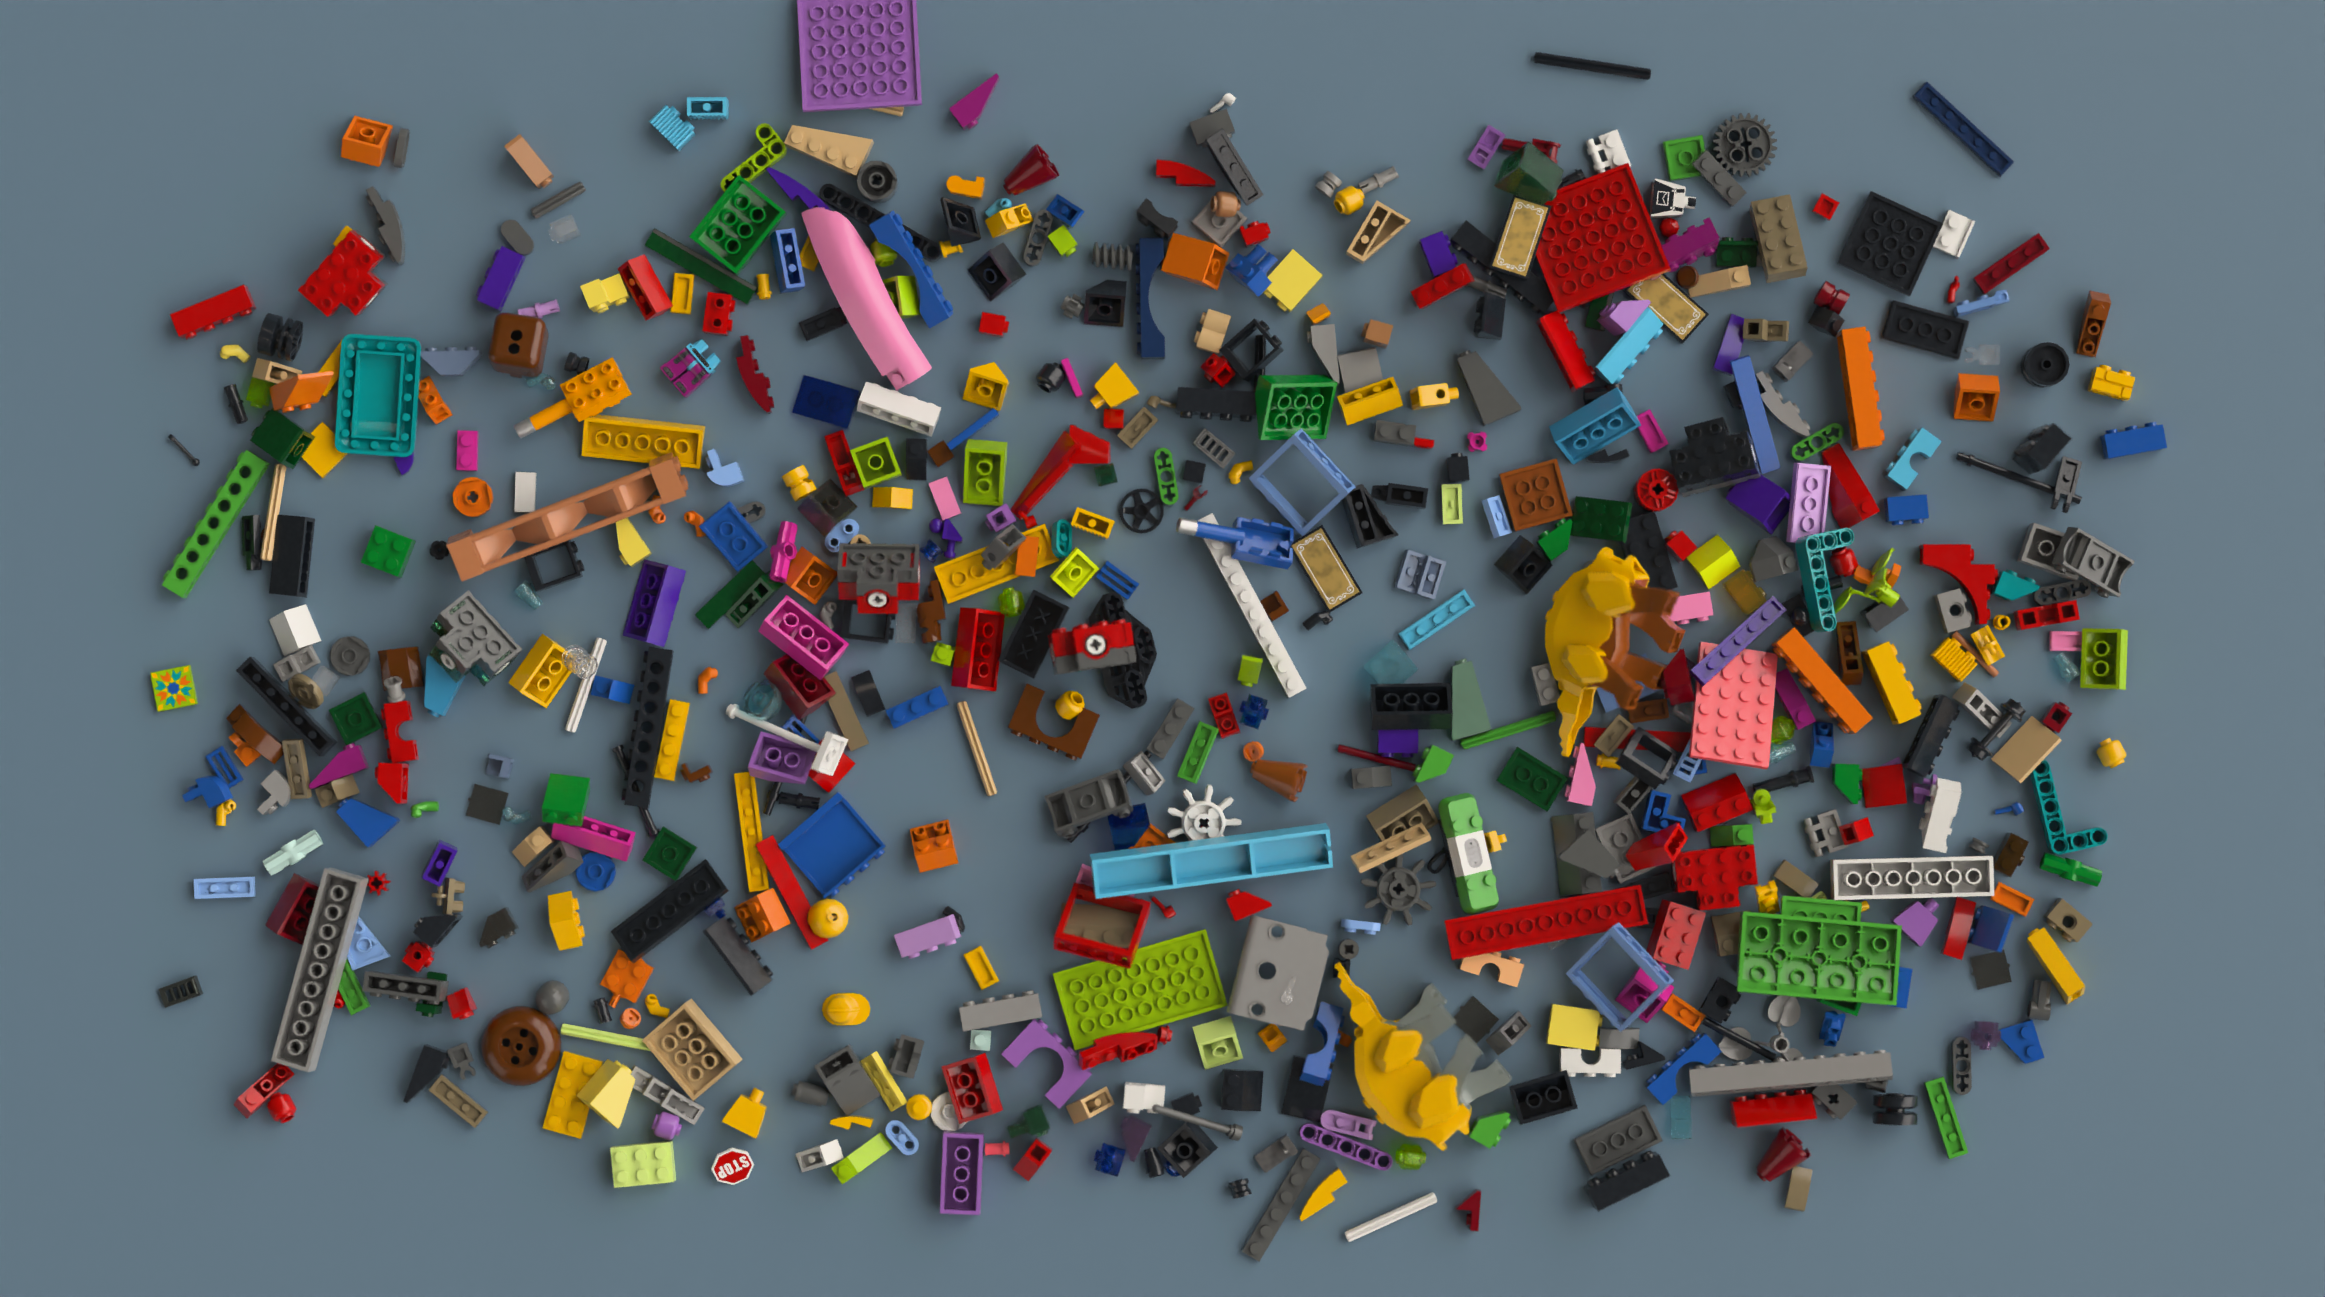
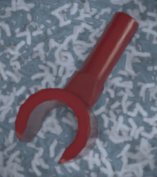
M1202 485L1196 487L1193 490L1191 500L1184 509L1188 511L1195 501L1207 495L1208 490L1200 494L1199 488Z

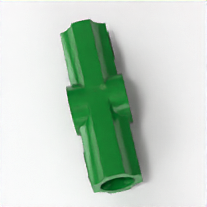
M2044 852L2040 861L2039 869L2060 875L2059 877L2074 882L2079 881L2098 887L2102 878L2101 870L2083 865L2082 862L2073 859H2064Z

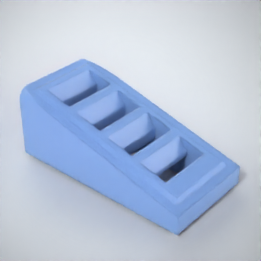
M1689 739L1673 775L1691 783L1702 759H1697L1696 761L1686 756L1690 750ZM1686 760L1694 764V767L1692 768L1684 764L1683 761ZM1680 767L1690 771V775L1679 771Z

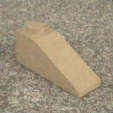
M1739 266L1699 275L1698 283L1693 288L1688 289L1689 296L1693 298L1749 287L1751 282L1748 266Z

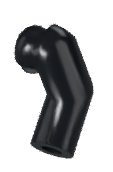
M1328 611L1314 613L1303 622V625L1307 630H1310L1320 621H1323L1324 625H1328L1333 621V617Z
M947 906L943 914L945 916L954 914L961 934L965 930L962 916L950 906Z

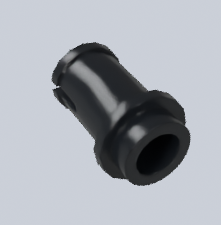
M1575 169L1574 173L1559 180L1562 186L1565 187L1584 180L1586 177L1581 169Z
M605 997L594 1000L593 1007L596 1008L600 1024L611 1021L612 1018L607 1006L608 1000L606 1001Z

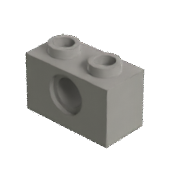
M1960 588L1934 595L1944 634L1971 627L1972 617L1970 611H1966L1964 604L1967 603L1964 592H1961ZM1952 605L1957 606L1959 609L1956 616L1950 613Z

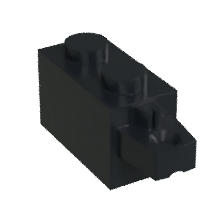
M1394 483L1373 485L1371 497L1384 501L1388 505L1425 509L1428 488Z

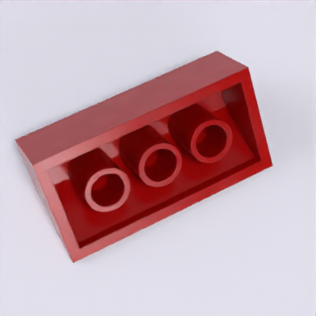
M1556 310L1539 318L1536 324L1573 393L1594 382L1596 374L1592 366H1588L1585 362L1586 354L1582 348H1578L1576 344L1578 339L1574 331H1569L1566 325L1569 323L1564 313H1558Z
M960 607L951 686L996 692L1000 663L998 660L1001 654L1005 620L1004 612Z
M1806 1089L1794 1090V1094L1786 1095V1091L1774 1092V1096L1766 1097V1094H1755L1754 1098L1747 1099L1746 1096L1734 1097L1735 1100L1730 1101L1732 1125L1736 1127L1817 1119L1812 1093L1806 1092Z

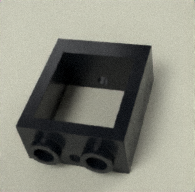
M1254 318L1219 349L1243 380L1248 382L1284 351L1280 346L1282 344L1280 339L1268 332L1270 328L1263 320L1259 321ZM1258 329L1274 349L1249 370L1233 350Z
M570 539L524 557L537 592L583 577L582 572L585 569L582 561L578 560L575 554L578 552L575 541L571 542ZM566 546L576 573L544 584L535 556Z
M845 600L841 638L889 644V640H893L894 628H891V621L896 619V614L886 615L884 638L850 634L853 605H857V600Z
M1638 727L1630 736L1616 764L1656 789L1660 784L1664 785L1670 775L1667 773L1676 766L1678 761L1675 759L1679 752L1641 727ZM1638 743L1666 761L1660 773L1632 755Z

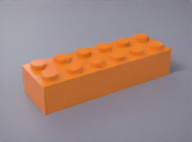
M1866 326L1843 329L1837 333L1836 338L1852 450L1877 448L1882 445V441H1885L1883 429L1880 430L1879 424L1882 421L1881 410H1877L1876 402H1879L1878 390L1874 389L1876 373L1871 368L1873 353L1872 350L1869 351L1868 343L1871 342L1870 332L1866 331Z
M1795 627L1789 628L1772 643L1774 647L1772 651L1779 658H1784L1787 662L1785 666L1791 673H1797L1800 677L1798 681L1804 688L1808 687L1813 692L1811 696L1817 703L1821 702L1826 707L1824 711L1830 718L1834 717L1839 722L1837 726L1844 734H1855L1873 719Z

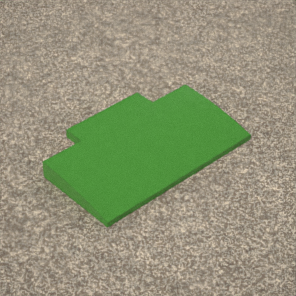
M1784 895L1781 896L1780 915L1740 912L1737 992L1896 1006L1902 925L1861 922V902Z

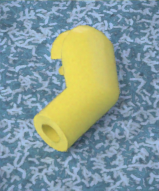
M225 345L220 351V356L223 359L236 356L243 363H246L251 357L239 345Z

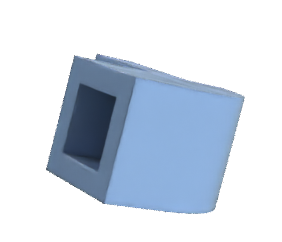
M715 449L707 451L708 456L705 459L709 468L713 467L714 469L707 472L710 480L723 487H731L745 482L737 462L722 467L717 451Z

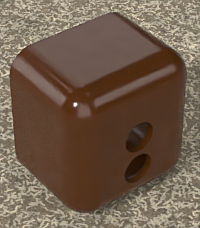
M511 313L498 314L494 320L488 352L493 369L517 378L540 375L543 370L549 337L545 322L538 317ZM515 330L522 332V338L519 341L511 339V333ZM511 344H518L520 346V351L517 354H511L508 351Z

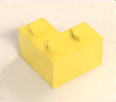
M620 273L602 281L596 279L580 286L589 309L593 312H598V314L609 310L608 306L616 304V306L622 305L630 298Z

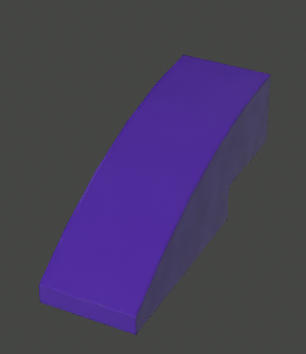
M1734 314L1730 315L1712 367L1713 370L1730 376L1733 374L1729 361L1739 357L1744 342L1743 326L1745 318Z

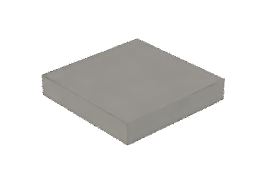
M1209 201L1191 223L1222 248L1247 218L1240 211H1237L1234 217H1218L1211 211Z

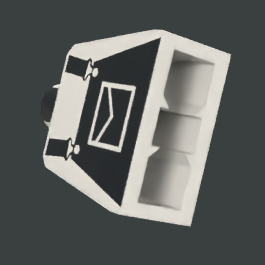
M1654 179L1649 216L1651 219L1681 217L1684 208L1695 209L1696 197L1685 196L1686 187Z

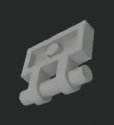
M1836 809L1816 815L1817 824L1812 823L1811 817L1803 820L1805 833L1809 835L1811 850H1814L1816 857L1823 855L1821 848L1827 846L1829 853L1849 847V845H1844L1839 826L1842 825ZM1821 829L1824 840H1818L1816 830Z

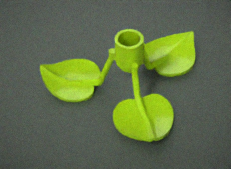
M1893 547L1881 555L1875 562L1871 570V574L1875 576L1864 592L1848 587L1838 596L1833 605L1835 614L1847 604L1853 594L1873 599L1878 603L1882 601L1890 608L1894 606L1900 595L1891 589V586L1886 582L1887 569L1885 568L1892 552L1895 551ZM1877 590L1875 593L1877 597L1870 595L1869 593Z

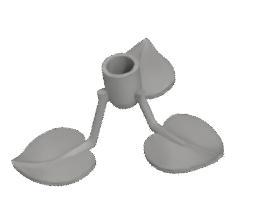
M1779 995L1774 998L1768 1006L1767 1014L1771 1021L1777 1022L1776 1026L1779 1034L1772 1036L1769 1042L1752 1041L1758 1045L1768 1046L1780 1052L1782 1056L1776 1059L1793 1061V1058L1803 1057L1799 1050L1789 1048V1041L1783 1037L1784 1033L1780 1026L1782 1024L1785 1027H1790L1798 1022L1801 1010L1797 997ZM1742 1027L1730 1029L1751 1040V1035L1746 1029ZM1725 1036L1718 1045V1048L1725 1056L1734 1060H1744L1752 1054V1050Z

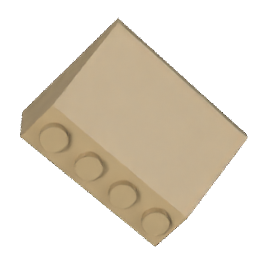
M692 998L642 1039L692 1101L697 1099L743 1060Z

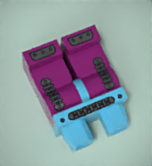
M703 339L698 340L694 344H688L675 357L660 367L662 372L686 398L716 372L715 368L721 362L715 353L707 359L703 357L702 353L709 348Z

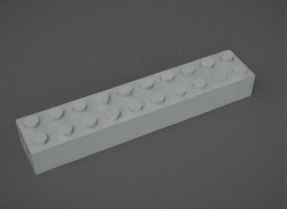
M324 868L271 1061L306 1072L316 1070L368 884V878L335 868Z

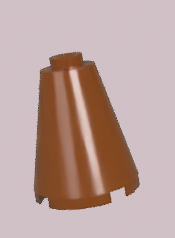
M1258 759L1257 762H1253L1250 773L1253 779L1289 801L1296 802L1299 797L1295 795L1297 791H1302L1307 771L1304 769L1307 768V765Z

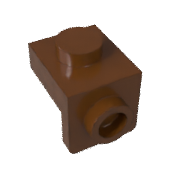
M687 763L681 765L683 769L680 770L684 780H689L690 783L697 780L701 783L711 778L709 774L713 773L710 765L691 773Z

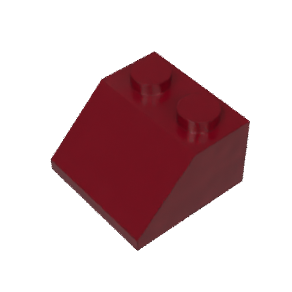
M1680 649L1663 671L1664 678L1661 679L1665 699L1670 700L1671 706L1695 701L1684 649Z

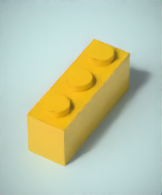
M1393 376L1337 396L1341 413L1347 426L1403 406L1400 392Z

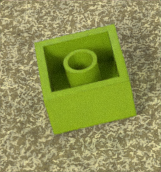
M888 437L850 450L865 489L902 476Z

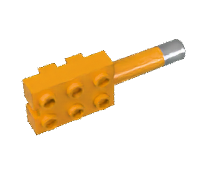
M613 357L560 384L566 398L515 424L514 428L518 436L523 438L572 412L580 422L590 416L593 417L603 412V409L607 407H613L620 403V400L632 395Z

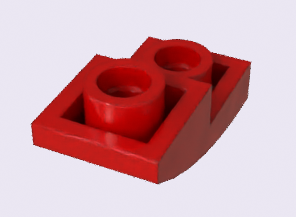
M1227 692L1209 698L1208 701L1221 739L1240 733Z

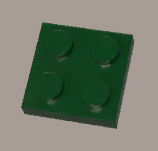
M366 692L329 709L346 745L352 744L383 728Z
M663 826L642 861L677 881L698 847Z

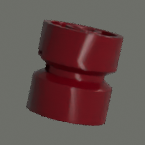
M1825 281L1813 303L1823 308L1827 307V309L1839 315L1850 294L1842 289L1836 290L1835 285Z

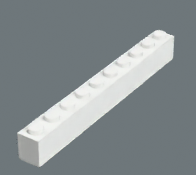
M1213 513L1198 520L1219 525ZM1203 538L1287 697L1290 698L1307 689L1239 561L1231 558L1232 548L1229 543Z

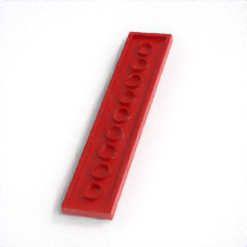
M1641 885L1460 917L1445 920L1444 923L1451 960L1603 933L1607 932L1617 923H1620L1624 928L1647 925L1648 920Z

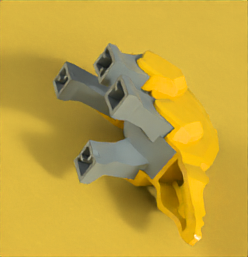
M1340 962L1336 963L1334 967L1339 971L1337 977L1341 979L1340 988L1352 1003L1351 1018L1359 1025L1354 1030L1357 1038L1354 1044L1355 1076L1361 1094L1364 1097L1363 1103L1368 1109L1373 1108L1376 1111L1375 1117L1382 1125L1386 1123L1387 1126L1406 1136L1429 1139L1440 1150H1446L1447 1145L1445 1141L1456 1130L1459 1129L1465 1135L1470 1133L1469 1119L1472 1113V1106L1469 1103L1482 1095L1505 1086L1512 1080V1076L1498 1060L1494 1061L1487 1068L1471 1071L1477 1057L1483 1052L1467 1033L1460 1038L1455 1054L1445 1068L1441 1070L1434 1046L1430 1042L1457 1021L1445 1009L1444 1005L1447 1003V1000L1433 983L1423 990L1420 1003L1404 1017L1395 1021L1386 1020L1379 1013L1371 996L1352 982Z

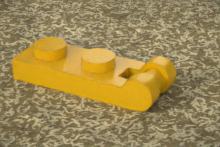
M1774 880L1769 881L1767 885L1755 887L1759 913L1776 914L1780 911L1777 895L1778 889Z

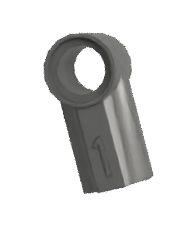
M2034 980L2032 998L2027 1009L2028 1018L2049 1020L2051 1014V1004L2049 1001L2052 982Z

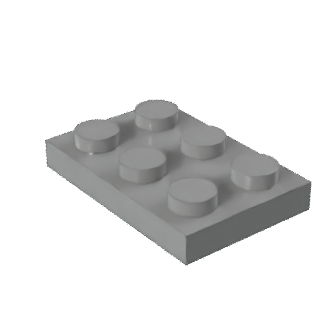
M1632 813L1595 829L1600 843L1621 864L1618 867L1620 871L1615 875L1619 884L1656 868L1655 866L1635 871L1625 856L1633 843L1643 839Z

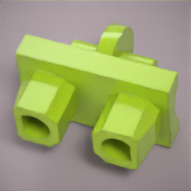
M1758 789L1754 792L1753 799H1750L1753 811L1761 824L1772 823V813H1776V807L1771 800L1770 793L1766 789Z

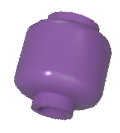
M663 1111L660 1115L656 1114L651 1129L654 1130L655 1136L672 1140L674 1135L679 1136L682 1125L679 1124L680 1119L678 1116Z

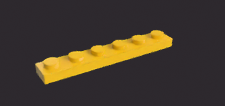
M749 772L735 773L734 779L749 892L769 890L767 867L754 845L763 840L755 777L750 776Z

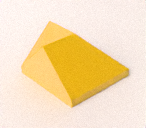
M995 362L970 368L963 400L1000 411L1009 381Z

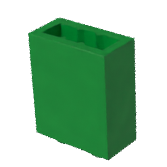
M550 773L542 806V822L582 826L590 794V778Z

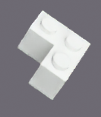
M1126 1082L1123 1108L1127 1109L1129 1113H1139V1110L1147 1109V1113H1156L1153 1112L1152 1106L1155 1104L1164 1106L1165 1085Z

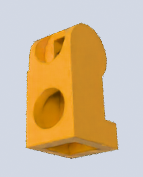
M953 175L948 178L946 184L949 192L954 195L982 199L985 178L976 176V181H969Z

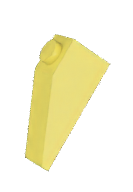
M628 518L616 522L618 545L622 553L619 557L625 565L629 564L633 567L652 554Z

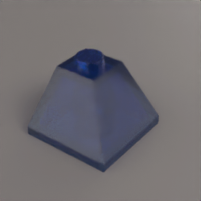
M1145 803L1132 805L1134 810L1126 818H1119V816L1114 814L1108 815L1115 851L1134 847L1150 826Z

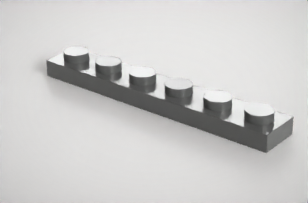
M1304 1148L1302 1149L1242 1252L1260 1262L1321 1158Z

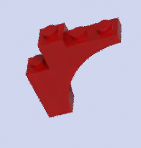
M1971 544L1920 545V565L1939 569L1953 577L1963 587L1972 603L1976 625L1987 624V620H1990V609L1987 608V601L1990 600V589H1987V585H1994L1995 581L1998 580V569H1995V564H1971V561L1974 560V549H1971Z

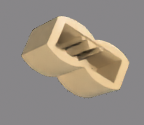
M1208 309L1207 313L1203 312L1200 324H1203L1201 332L1197 331L1194 342L1197 343L1196 348L1219 355V349L1222 347L1231 316Z

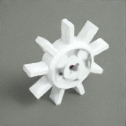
M1209 784L1205 788L1203 800L1194 801L1191 792L1185 788L1182 790L1183 795L1189 803L1185 810L1180 811L1174 807H1168L1167 812L1172 816L1181 818V826L1167 832L1169 838L1180 834H1185L1189 839L1188 841L1223 837L1225 826L1241 825L1240 819H1226L1223 814V810L1234 801L1233 798L1229 796L1219 805L1211 802L1213 787ZM1201 818H1202L1203 820H1205V819L1207 818V820H1206L1207 825H1206V826H1204V825L1199 826V825H1200L1199 820H1200Z

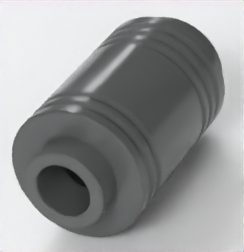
M799 1081L798 1084L794 1083L791 1095L795 1096L794 1100L821 1107L822 1105L826 1106L829 1090H826V1087Z

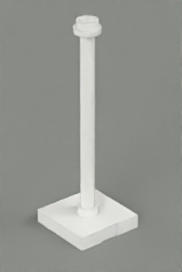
M730 704L726 710V715L729 718L734 719L738 717L817 752L811 769L833 776L848 742V739L826 731L823 741L819 745L740 710L737 704Z

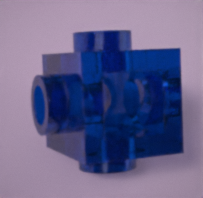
M1249 694L1247 701H1242L1239 712H1242L1239 723L1258 729L1261 720H1266L1269 711L1266 708L1268 700Z
M1103 1143L1101 1150L1097 1149L1093 1160L1097 1162L1095 1170L1118 1177L1126 1150Z

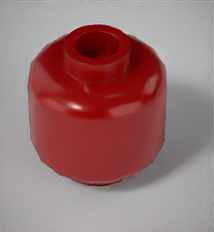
M1846 546L1834 549L1829 557L1834 573L1844 577L1854 574V570L1858 567V561L1853 550L1846 548Z
M275 1093L267 1103V1109L274 1121L286 1123L294 1118L297 1109L289 1094Z

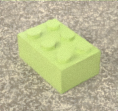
M673 1140L619 1145L610 1148L614 1188L676 1181Z

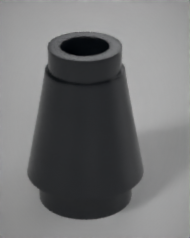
M1156 1148L1144 1150L1146 1174L1149 1175V1178L1164 1175L1165 1167Z

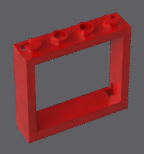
M1074 882L1054 936L1053 949L1131 969L1150 915L1151 902L1126 895L1096 899L1093 887ZM1080 899L1140 915L1129 948L1125 949L1064 933L1075 900Z

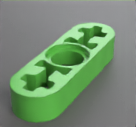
M1832 423L1800 441L1791 448V457L1796 461H1803L1843 437V427L1838 423ZM1831 427H1833V429L1838 428V437H1829L1828 440L1830 442L1827 443L1826 437L1822 434V432L1824 431L1825 435H1827L1832 431ZM1814 437L1822 439L1823 444L1820 448H1815L1812 445ZM1807 441L1808 447L1813 452L1810 453L1808 449L1805 452H1803V457H1801L1800 455L1796 456V447H1799L1800 449L1806 447L1807 445L1804 442Z
M1159 448L1154 454L1160 496L1164 504L1173 505L1178 501L1179 495L1172 454L1167 448ZM1160 452L1169 455V458H1166V465L1171 464V468L1165 467L1159 470L1158 466H1163L1162 460L1157 458V456H1160ZM1169 471L1172 474L1171 481L1163 482L1160 477L1161 473ZM1174 483V487H1170L1172 494H1175V497L1169 502L1167 498L1164 499V495H1167V489H1162V485L1169 486Z

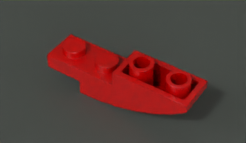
M1128 1032L1093 1040L1092 1048L1079 1052V1066L1082 1070L1117 1057L1121 1063L1133 1060L1138 1056L1156 1050L1158 1036L1153 1033Z

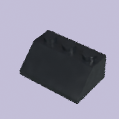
M1567 1070L1509 1086L1512 1103L1520 1125L1578 1109Z

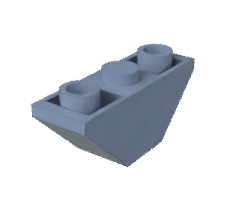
M446 347L445 351H437V348H425V351H421V357L443 377L464 376L482 357V352L477 350V347H465V350L457 351L456 347Z

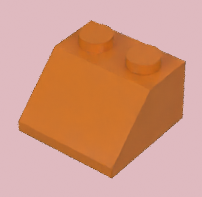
M354 116L342 138L341 157L380 167L386 155L393 125Z
M1958 373L1955 387L1954 419L1993 422L2000 394L1998 376Z
M801 547L796 557L790 562L787 580L784 583L816 605L838 574L807 549Z

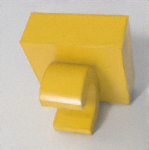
M1496 830L1484 833L1488 853L1502 850L1500 843L1507 842L1505 834L1497 836Z

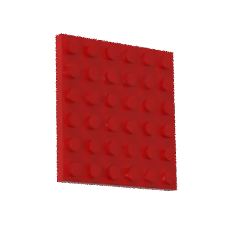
M1629 163L1531 199L1551 206L1536 257L1558 313L1671 271Z

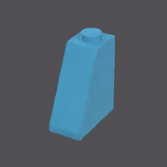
M428 655L426 659L424 707L428 708V713L435 717H439V715L445 716L467 673L461 674L457 668L449 669L441 660L431 655Z

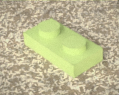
M1442 484L1443 525L1463 524L1461 484Z

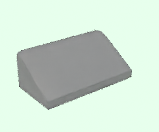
M1143 751L1138 752L1123 765L1147 796L1154 794L1166 781Z

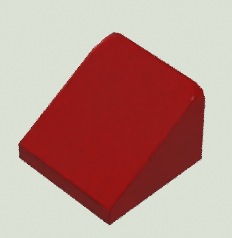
M1104 409L1103 428L1123 429L1124 409Z

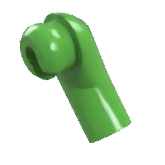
M425 801L414 804L410 808L411 816L413 818H420L422 816L421 812L439 811V802Z

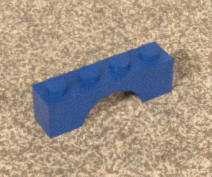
M1320 1002L1313 1027L1322 1035L1324 1048L1317 1053L1307 1054L1299 1080L1323 1086L1325 1080L1329 1081L1332 1072L1329 1065L1330 1062H1334L1336 1051L1333 1050L1334 1045H1338L1341 1036L1338 1033V1029L1343 1027L1345 1016L1342 1015L1344 1008Z
M1698 1033L1690 1040L1692 1042L1691 1045L1687 1048L1682 1047L1676 1053L1677 1057L1672 1062L1668 1060L1662 1065V1071L1658 1075L1654 1073L1646 1080L1648 1084L1645 1087L1660 1104L1664 1105L1678 1092L1675 1079L1678 1070L1683 1065L1693 1061L1708 1065L1722 1052L1707 1034L1703 1033L1700 1035Z

